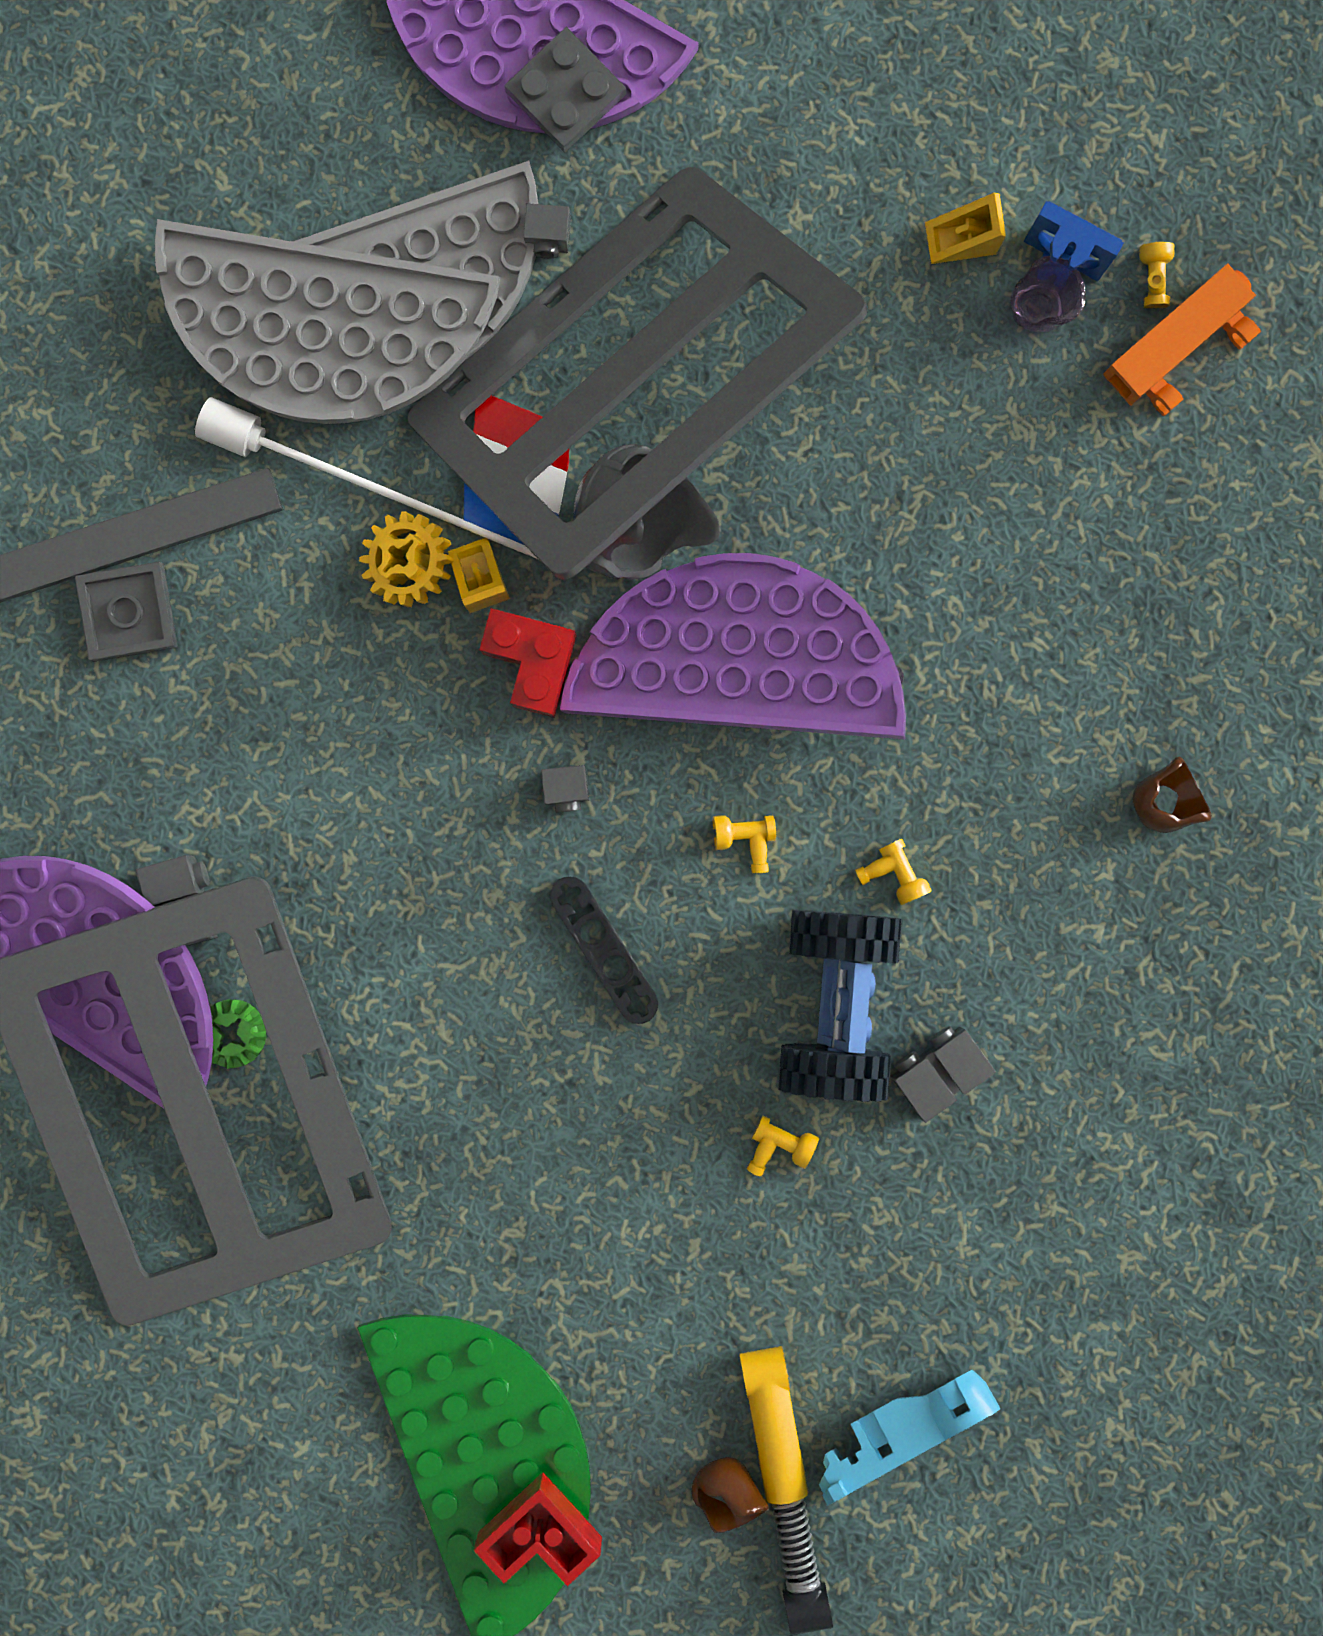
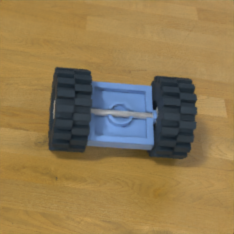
M792 910L789 954L824 958L817 1043L823 1045L782 1044L778 1090L793 1095H805V1097H819L828 1100L879 1102L888 1099L891 1055L882 1051L865 1049L872 1033L868 1009L869 998H872L875 991V977L871 972L872 964L863 962H899L902 919Z

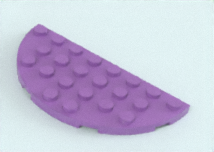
M386 0L396 32L405 50L417 68L433 86L466 111L486 121L527 132L545 133L506 93L504 85L566 26L626 87V95L592 128L617 121L636 112L654 100L679 77L698 51V42L625 0Z
M724 553L695 558V562L683 564L669 571L663 569L622 595L592 627L590 631L591 636L582 648L578 659H574L570 667L560 705V710L566 714L905 739L906 728L904 694L897 667L886 641L866 611L847 592L831 580L824 579L792 561L751 553Z
M48 856L0 859V958L155 907L128 885L88 865ZM185 945L160 952L158 954V961L206 1086L213 1055L212 1015L200 972L189 950ZM102 971L38 993V1000L53 1035L164 1109L112 973Z

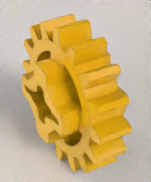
M401 511L399 521L397 518L387 515L385 516L386 527L384 529L376 525L371 527L376 535L373 541L364 539L362 542L365 547L370 549L369 555L359 557L360 562L369 565V569L362 574V578L374 582L370 591L379 596L384 594L383 601L394 605L399 601V604L405 607H412L414 599L419 603L426 604L428 603L426 592L431 591L440 594L442 591L437 584L440 578L449 580L451 577L450 574L443 570L444 564L454 562V558L444 554L443 551L451 545V542L444 537H439L443 530L441 526L435 523L429 524V518L417 514L414 518L412 514ZM415 532V535L409 533L405 539L397 537L404 533ZM407 580H414L415 582L411 586L396 587L398 584L403 585Z

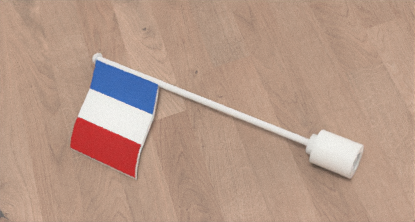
M491 395L475 409L473 432L494 453H502L543 416ZM213 397L207 399L200 411L195 427V436L199 439L243 457H247L251 451L257 452L262 445L538 559L465 483L464 519H461L265 438L266 430L261 427V418ZM569 449L538 475L529 486L558 517L569 466Z

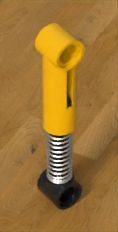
M778 1346L740 1353L765 1498L776 1509L773 1512L777 1517L774 1522L779 1524L776 1527V1530L780 1532L777 1537L781 1540L778 1545L782 1547L780 1553L784 1556L781 1560L785 1563L783 1569L786 1570L784 1576L787 1578V1587L782 1589L790 1636L833 1628L826 1585L825 1582L820 1581L818 1577L819 1572L816 1570L817 1564L815 1563L816 1557L812 1547L813 1541L810 1539L812 1534L809 1532L810 1526L807 1524L809 1518L806 1516L808 1511L805 1509L806 1503L803 1501L809 1492L789 1392L790 1386L783 1348Z

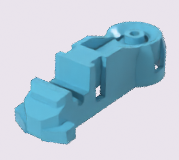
M972 1369L927 1395L894 1399L851 1423L861 1445V1450L855 1453L859 1461L854 1462L851 1455L844 1459L836 1448L825 1454L823 1464L826 1471L819 1486L827 1506L1000 1410L1001 1408L987 1383ZM966 1402L970 1410L956 1416L953 1409ZM889 1443L893 1453L883 1458L878 1448Z

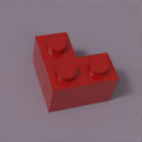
M490 608L479 650L485 656L520 665L510 704L515 708L555 718L577 637L575 630Z
M542 1472L478 1532L474 1552L503 1583L509 1580L537 1553L568 1586L601 1556L602 1536L545 1473Z

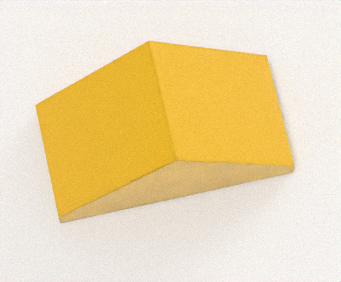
M994 192L925 222L931 264L997 254L1006 237L999 193Z
M483 538L448 551L449 556L454 558V562L451 565L461 599L469 613L510 599L489 539Z

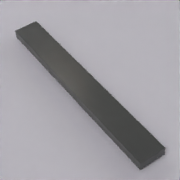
M265 468L1 554L0 603L74 579L76 575L93 573L283 511L271 470Z

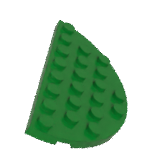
M412 1314L385 1317L360 1324L357 1329L470 1635L515 1636L534 1621L552 1602L564 1585V1582L536 1553L509 1580L503 1583L474 1552L478 1532L542 1472L545 1473L588 1521L591 1498L590 1465L587 1447L576 1415L559 1385L550 1377L545 1369L520 1346L489 1328L450 1316Z

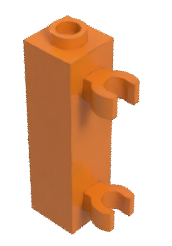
M1227 263L1117 359L1104 372V377L1130 406L1146 393L1153 406L1162 416L1168 414L1184 399L1175 387L1164 380V377L1221 327L1227 332L1230 341L1239 350L1261 332L1257 324L1249 317L1244 316L1240 311L1256 296L1251 290L1249 279L1242 272L1234 270Z

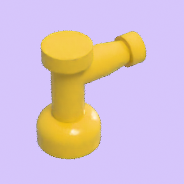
M1170 242L1143 244L1139 247V258L1143 264L1148 265V296L1144 298V308H1167L1170 306V296L1166 295V264L1174 258V244Z
M713 816V830L716 829V838L714 837L715 850L730 848L733 840L749 839L750 853L753 861L751 864L752 873L769 872L768 863L766 862L767 842L776 841L774 816H764L763 821L731 823L727 816Z
M903 839L880 848L879 851L882 858L875 860L865 868L862 866L855 870L862 885L869 883L870 879L881 877L894 871L901 885L896 892L900 905H904L932 891L925 879L916 878L902 849L906 846Z
M762 1115L752 1136V1139L758 1141L759 1144L747 1170L754 1175L762 1176L766 1169L765 1165L772 1157L777 1146L792 1153L794 1164L805 1169L814 1154L819 1137L811 1133H804L799 1138L770 1124V1118Z

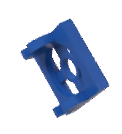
M1050 201L1045 202L1023 241L1043 252L1036 266L1037 283L1042 284L1053 268L1058 269L1059 274L1054 281L1052 290L1056 293L1071 284L1077 271L1099 281L1124 244L1123 240ZM1043 230H1046L1047 232H1049V233H1051V234H1053V235H1055V236L1052 237V236L1046 234L1045 232H1043ZM1090 254H1091L1092 256L1098 258V260H1095V259L1089 257Z

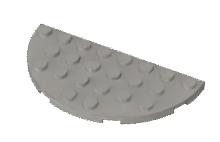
M530 161L293 242L499 276L500 285L495 305L478 342L466 357L468 359L482 348L511 316L531 276L536 256L533 252L534 244L524 242L526 203L538 204V197Z
M157 219L155 235L156 272L160 279L165 309L174 329L186 348L220 385L238 398L261 410L301 422L336 424L369 420L399 410L430 393L463 363L478 342L492 313L500 285V278L495 275Z

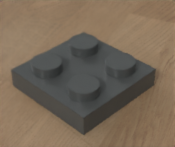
M567 26L504 85L506 93L564 153L626 95V87Z
M158 561L75 576L89 661L97 662L178 648L165 567L162 562Z

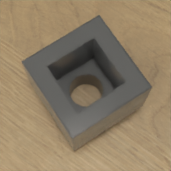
M526 203L524 242L534 244L533 252L535 256L553 259L558 257L559 252L568 253L571 227L570 208L567 206Z
M585 765L541 770L545 805H555L556 813L581 810L580 802L589 801Z

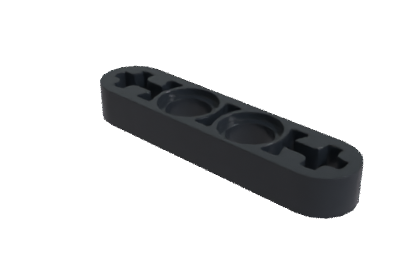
M564 877L559 879L551 889L550 899L552 905L621 1014L634 1024H643L650 1021L658 1010L657 996L591 891L579 878ZM566 883L570 888L578 886L581 889L582 893L578 895L577 900L583 909L588 903H591L595 910L594 912L582 915L575 924H572L568 918L569 915L576 914L570 903L562 905L558 900L563 894L560 887ZM596 919L604 925L605 936L601 942L589 944L583 940L581 927L587 920ZM613 955L623 957L629 966L627 975L620 980L608 978L603 970L605 960ZM635 975L641 982V984L633 985L637 995L640 997L648 995L651 1000L646 1005L648 1013L643 1016L638 1011L633 1013L628 1011L627 1007L630 1006L632 1001L626 990L620 997L614 990V988L626 985Z

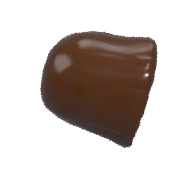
M1180 756L1173 759L1168 766L1141 781L1133 792L1132 800L1135 811L1143 825L1152 831L1169 833L1192 824L1211 820L1212 815L1209 806L1187 764ZM1160 786H1167L1178 794V800L1172 814L1159 810L1154 800L1159 794Z
M723 1457L704 1465L692 1482L691 1494L696 1506L703 1510L714 1533H724L743 1526L769 1509L768 1503L761 1495L749 1471L736 1458ZM721 1496L725 1502L717 1500L713 1497Z

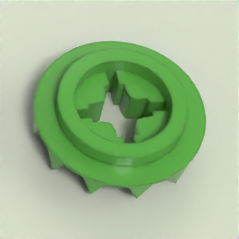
M237 999L223 1000L211 1006L213 1026L212 1063L230 1069L245 1066L255 1060L265 1045L267 1034L259 1011L251 1004ZM241 1019L237 1035L241 1037V1041L246 1043V1045L242 1042L232 1041L221 1049L225 1034L220 1031L221 1028L216 1024L230 1027Z

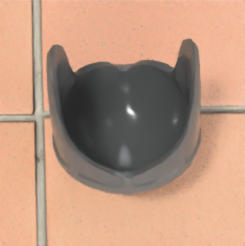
M626 444L613 448L600 457L581 480L575 497L573 520L653 449L640 444ZM686 477L592 560L586 568L616 580L620 578L634 580L648 577L662 567L663 558L674 550L684 546H705L717 540L720 535L719 521L698 489Z

